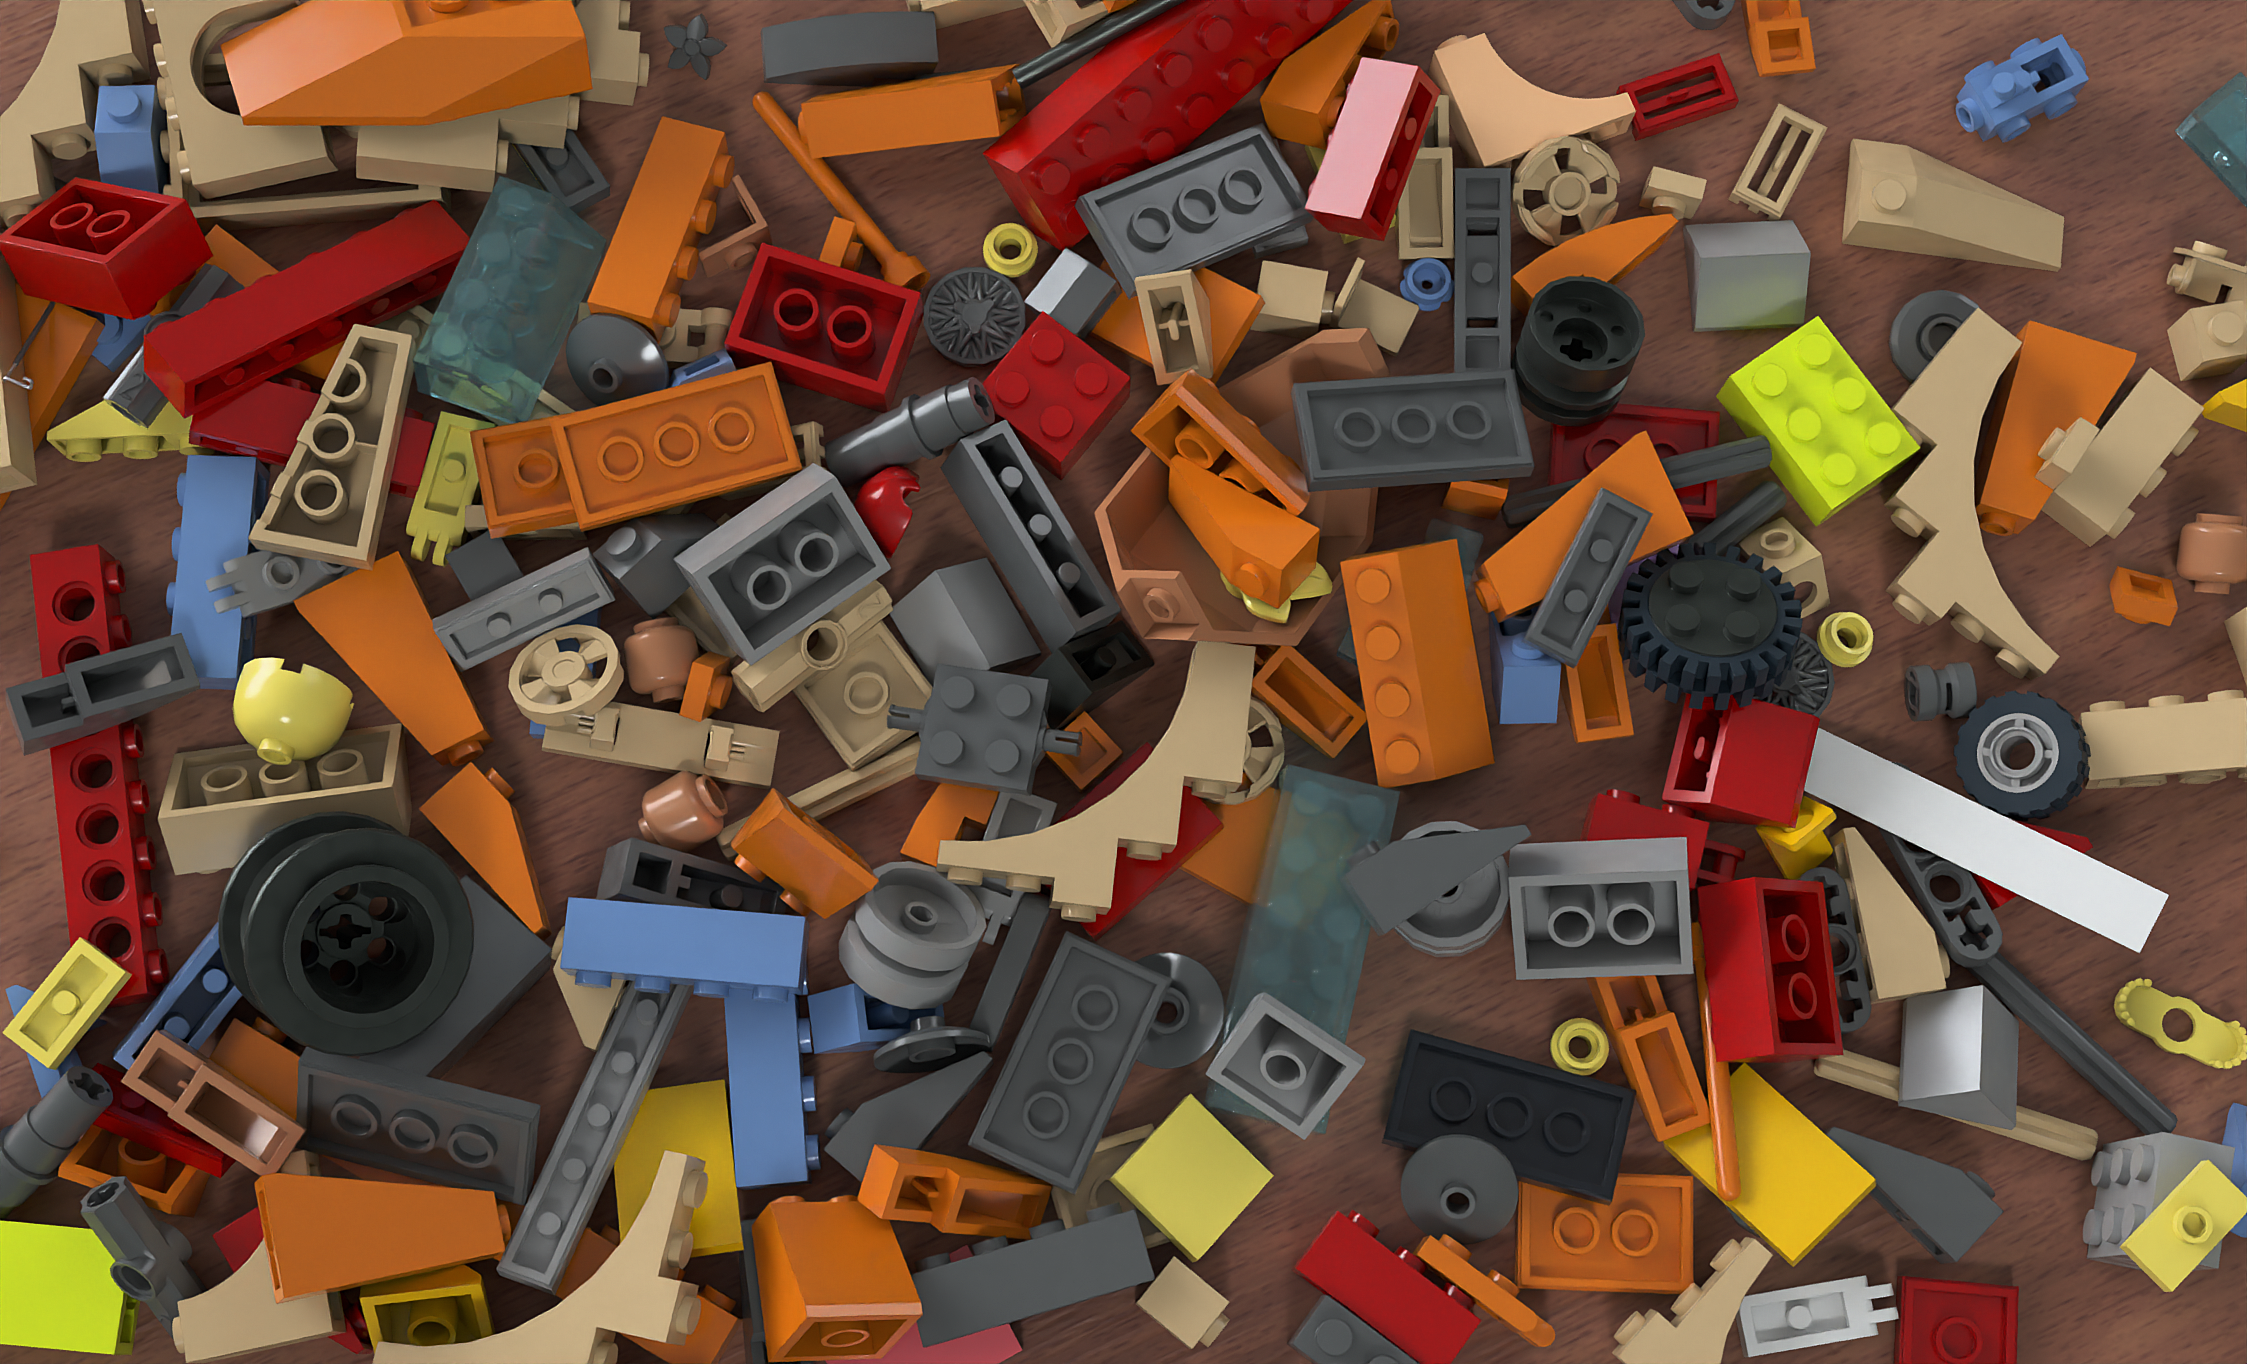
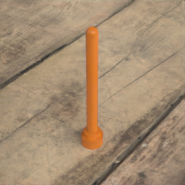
M764 91L755 94L752 105L757 113L843 219L856 223L857 236L882 266L880 273L884 277L883 281L919 292L927 284L931 274L917 256H909L905 251L898 252L824 159H810L808 144L805 145L802 142L798 127L771 94Z
M1693 922V964H1695L1717 1192L1723 1200L1734 1201L1741 1194V1182L1728 1062H1716L1715 1046L1711 1038L1712 1017L1709 990L1704 977L1706 963L1702 929L1699 922Z

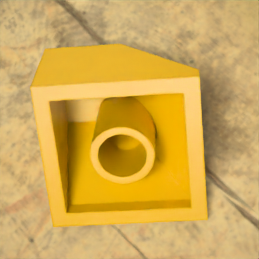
M464 1264L361 1286L359 1299L374 1353L378 1341L424 1347L469 1343L496 1334L482 1275Z

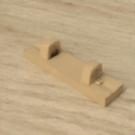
M611 701L599 712L589 717H586L584 711L581 710L573 715L563 716L567 725H546L542 744V751L673 774L687 770L698 776L706 774L714 781L767 790L771 787L780 733L777 730L708 718L698 722L680 716L679 713ZM619 718L620 720L617 731V737L614 745L616 723ZM708 734H710V744L707 750L706 758L704 760Z

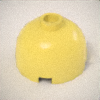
M273 657L253 659L244 664L237 683L232 708L235 725L246 741L258 749L257 754L262 759L278 765H289L292 760H309L327 753L339 742L346 729L354 703L350 704L353 696L351 690L336 677L306 664H303L299 674L281 669L285 659Z

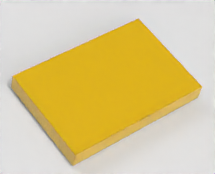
M1743 1063L1730 1076L1741 1182L1740 1196L1734 1201H1725L1718 1195L1711 1123L1664 1140L1663 1144L1669 1153L1794 1267L1876 1187V1179L1751 1067Z
M721 1079L648 1090L614 1163L620 1242L625 1239L648 1199L665 1150L706 1161L703 1172L707 1173L708 1185L703 1203L699 1208H694L689 1232L693 1235V1247L690 1258L744 1250L725 1080Z

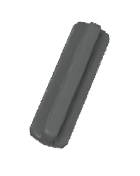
M1761 482L1689 540L1695 555L1702 554L1703 543L1706 542L1716 543V556H1723L1728 551L1729 545L1735 546L1783 508L1786 505L1787 497L1776 482Z

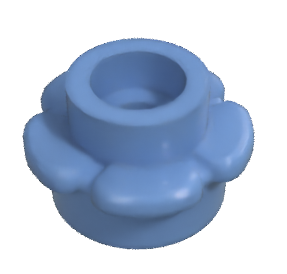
M1423 258L1410 263L1403 272L1405 279L1400 283V291L1403 298L1418 305L1419 310H1437L1442 302H1447L1451 299L1454 292V281L1451 279L1449 269L1444 263L1434 258ZM1429 281L1432 284V288L1424 289L1422 283Z

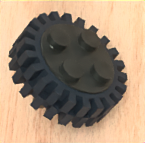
M1706 542L1703 543L1701 555H1695L1692 544L1688 543L1679 545L1677 559L1668 548L1657 552L1656 563L1647 558L1639 565L1638 574L1633 572L1628 579L1627 588L1624 589L1617 629L1620 642L1619 652L1622 660L1630 659L1628 668L1630 673L1635 678L1646 673L1644 687L1653 693L1663 683L1666 684L1665 700L1677 704L1682 692L1691 694L1689 708L1701 710L1704 697H1713L1714 710H1727L1730 695L1734 696L1739 708L1751 705L1754 692L1761 699L1769 696L1772 693L1773 684L1780 687L1786 680L1788 670L1791 671L1803 621L1800 618L1802 612L1800 599L1794 600L1796 590L1790 581L1780 584L1782 572L1773 565L1764 573H1761L1764 558L1753 553L1746 563H1742L1739 561L1741 548L1730 545L1726 557L1716 556V543Z

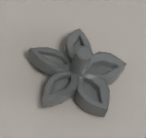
M702 13L693 18L687 27L668 25L664 27V32L667 40L677 48L670 56L668 68L680 69L691 62L695 72L704 80H707L711 70L708 56L719 54L728 45L718 38L706 37L709 28Z

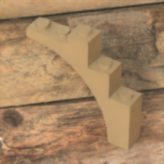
M60 0L56 26L39 66L18 98L0 116V225L4 230H8L56 193L51 160L58 158L67 160L77 159L84 156L87 152L96 150L94 131L99 86H127L134 82L151 79L139 0Z
M581 0L575 8L586 36L592 90L426 126H359L356 178L493 193L495 173L506 174L508 143L564 149L566 130H577L580 100L633 106L637 86L647 87L649 54L639 53L641 32L628 31L630 1Z
M1977 308L1962 323L1891 408L1892 412L1920 446L1919 450L1925 456L1886 501L1884 506L1893 512L1891 520L1897 527L1912 537L1921 535L1927 541L1885 591L1895 598L1892 603L1894 608L1913 623L1920 624L1923 621L1930 626L1948 613L1953 617L1951 625L1962 636L1975 643L1982 640L1998 653L1995 660L2004 670L2017 678L2022 679L2026 676L2033 680L2046 674L2060 656L2026 624L2003 591L1984 549L1974 497V458L1982 417L1998 378L2022 342L1980 308Z
M1198 641L1192 651L1184 694L1169 729L1146 762L1120 787L1077 816L1031 834L990 841L940 840L936 871L947 872V881L963 885H982L983 877L1006 879L1005 888L1022 892H1040L1041 884L1051 885L1049 908L1062 909V919L1078 922H1096V914L1106 915L1111 908L1117 847L1127 848L1126 856L1131 858L1161 860L1162 852L1171 853L1177 845L1183 786L1192 787L1191 794L1197 797L1223 799L1226 798V791L1235 792L1241 785L1256 647Z
M665 1150L650 1195L625 1239L589 1280L554 1308L512 1330L469 1343L422 1347L378 1341L372 1364H616L618 1357V1347L614 1343L616 1332L684 1346L687 1334L691 1335L698 1324L701 1301L699 1298H696L699 1285L677 1281L679 1268L683 1269L691 1256L693 1235L689 1232L694 1208L701 1206L706 1195L708 1176L707 1173L703 1172L706 1161L690 1155Z
M1745 1237L1740 1244L1735 1239H1731L1710 1262V1266L1716 1271L1700 1288L1695 1283H1692L1674 1302L1671 1310L1676 1314V1317L1671 1322L1652 1309L1644 1316L1638 1311L1634 1312L1615 1333L1614 1338L1620 1344L1614 1349L1612 1354L1623 1364H1721L1727 1334L1744 1296L1773 1254L1755 1238Z

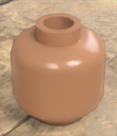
M2196 513V522H2189L2181 527L2176 571L2184 579L2195 580L2194 592L2229 595L2230 584L2247 582V526H2243V517Z
M675 617L649 620L633 626L634 634L623 643L624 659L631 689L638 694L652 695L654 704H665L683 700L692 662L700 657L695 632L687 626L679 625L678 618Z
M685 770L665 780L643 795L642 810L644 816L638 820V823L647 842L688 853L722 832L724 825L723 815L728 813V807L719 787L708 775L698 776L691 771Z

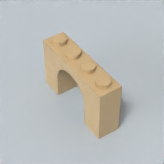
M142 0L150 24L157 23L161 43L153 45L154 56L161 76L163 78L169 77L173 96L165 98V104L173 130H181L185 150L177 152V159L186 185L193 184L205 199L338 171L328 126H244L241 115L222 111L212 105L204 87L206 59L213 46L222 36L239 26L275 18L301 5L300 0Z

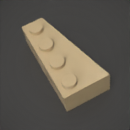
M359 324L353 325L321 390L322 394L309 420L306 419L297 438L298 443L283 473L280 472L270 492L271 497L248 537L256 549L373 570L417 355V347L413 335Z
M2242 690L2218 691L2208 694V701L2185 703L2184 697L2180 695L2161 696L2148 700L2149 707L2125 709V702L2105 701L2090 705V712L2081 713L2077 722L2082 726L2087 735L2084 736V739L2090 746L2091 757H2088L2089 775L2088 778H2084L2085 789L2159 786L2167 783L2166 775L2178 774L2180 783L2209 784L2226 778V772L2237 771L2238 777L2243 778V781L2247 782V698H2244V692Z

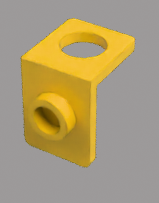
M1803 795L1795 828L1758 825L1755 829L1785 879L1797 880L1802 874L1816 868L1832 854L1833 848L1823 830L1837 816L1832 808Z

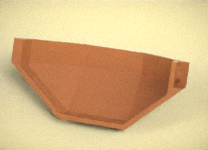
M1369 328L1331 329L1317 333L1221 386L1218 390L1220 395L1238 413L1248 417L1259 427L1261 434L1279 452L1291 457L1305 475L1291 397L1293 384L1390 377V371ZM1146 447L1094 512L1117 594L1142 638L1297 646L1343 583L1340 561L1344 557L1364 554L1373 542L1378 487L1311 492L1308 505L1296 517L1320 529L1316 562L1323 566L1328 573L1333 585L1332 592L1317 597L1290 600V613L1286 623H1277L1252 614L1246 609L1243 599L1233 596L1226 589L1220 576V569L1168 501L1170 468Z

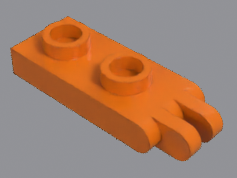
M1443 1234L1439 1241L1431 1235L1421 1240L1412 1254L1420 1259L1428 1267L1429 1271L1444 1282H1448L1471 1298L1475 1305L1531 1345L1547 1347L1553 1343L1555 1339L1553 1327L1516 1299L1520 1289L1509 1279L1493 1269L1485 1276L1468 1263L1472 1253L1446 1234Z

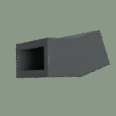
M1065 248L1024 303L1037 317L1044 311L1082 341H1085L1122 293L1118 282L1088 260Z

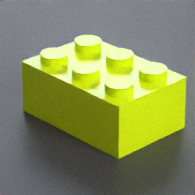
M1819 316L1729 376L1716 395L1747 438L1763 435L1768 439L1772 450L1770 468L1815 527L1898 471L1920 449L1917 442Z

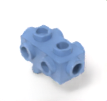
M2062 34L2044 43L2039 38H2034L2015 49L2010 54L2011 59L1997 66L1992 60L1987 61L1966 74L1964 77L1966 83L1956 96L1959 101L1956 104V115L1961 126L1970 133L1977 131L1983 142L1998 135L2004 143L2031 127L2029 119L2044 112L2047 118L2051 120L2073 108L2078 103L2075 96L2089 78L2086 75V67L2078 51L2069 47ZM2039 81L2043 82L2046 89L2036 92L2035 86Z

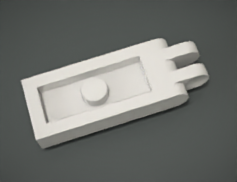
M1864 1275L1746 1295L1735 1316L1743 1356L1752 1357L1878 1335L1876 1323L1899 1319L1897 1307L1873 1310L1871 1300L1894 1295L1892 1283L1869 1287L1867 1277Z

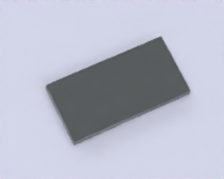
M1263 123L1082 195L1074 205L1129 299L1138 296L1134 282L1136 277L1192 269L1194 272L1308 224L1314 218L1304 209L1308 198Z
M1514 369L1293 384L1291 397L1308 492L1530 477L1535 467Z
M1066 931L968 1142V1146L1075 1195L1172 983V979Z
M306 1047L298 1063L296 1122L307 1130L295 1148L452 1188L494 1191L496 1199L526 1206L533 1187L541 1105L347 1056L326 1054Z

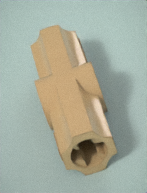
M875 579L752 666L744 660L731 671L733 682L756 710L765 712L817 670H829L837 666L845 657L848 646L893 611L891 597L884 586ZM818 629V642L808 652L807 640L810 634Z

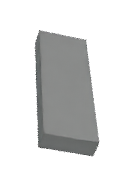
M586 547L432 619L433 630L459 671L462 672L614 601V591L591 551Z

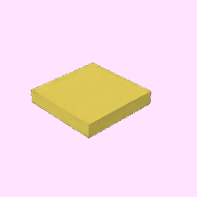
M1189 1094L1182 1099L1109 1180L1193 1263L1205 1254L1274 1175L1192 1094Z

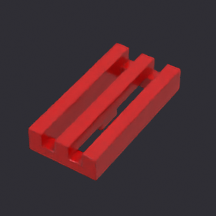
M1719 53L1621 85L1616 92V95L1628 92L1636 110L1631 121L1634 127L1632 134L1635 141L1733 109L1739 102ZM1711 72L1715 76V79L1686 87L1640 104L1636 98ZM1719 91L1722 93V95L1647 120L1644 117Z

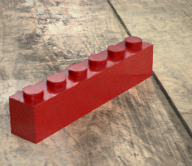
M432 200L415 209L403 210L390 221L370 230L358 231L345 242L323 252L311 253L303 258L300 263L274 275H264L258 278L251 286L225 298H215L206 303L201 309L176 321L161 323L152 332L144 335V372L185 419L345 341L354 324L374 327L470 280L475 243L436 200Z

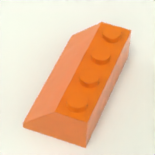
M1457 538L1344 557L1340 561L1379 789L1438 780L1494 764L1495 759Z

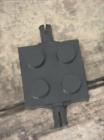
M945 664L937 665L932 693L923 710L891 704L888 712L892 716L887 715V727L889 729L895 728L919 732L921 745L914 773L918 779L1031 796L1036 768L1045 756L1046 751L1078 757L1081 752L1079 746H1082L1083 740L1082 732L1050 729L1047 712L1053 686L1048 679Z

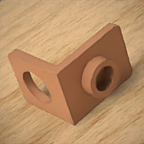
M739 174L731 178L736 197L752 225L698 254L707 278L728 268L730 270L744 268L756 259L762 242L773 245L769 227Z

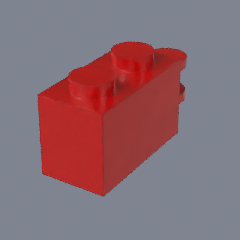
M1616 789L1607 790L1606 795L1598 793L1589 802L1580 841L1687 837L1690 892L1695 889L1696 884L1708 886L1736 880L1734 876L1737 863L1744 861L1746 851L1732 845L1706 839L1710 823L1695 819L1696 812L1692 809L1674 804H1663L1660 810L1639 804L1640 797L1633 793ZM1703 854L1715 857L1712 872L1699 869Z

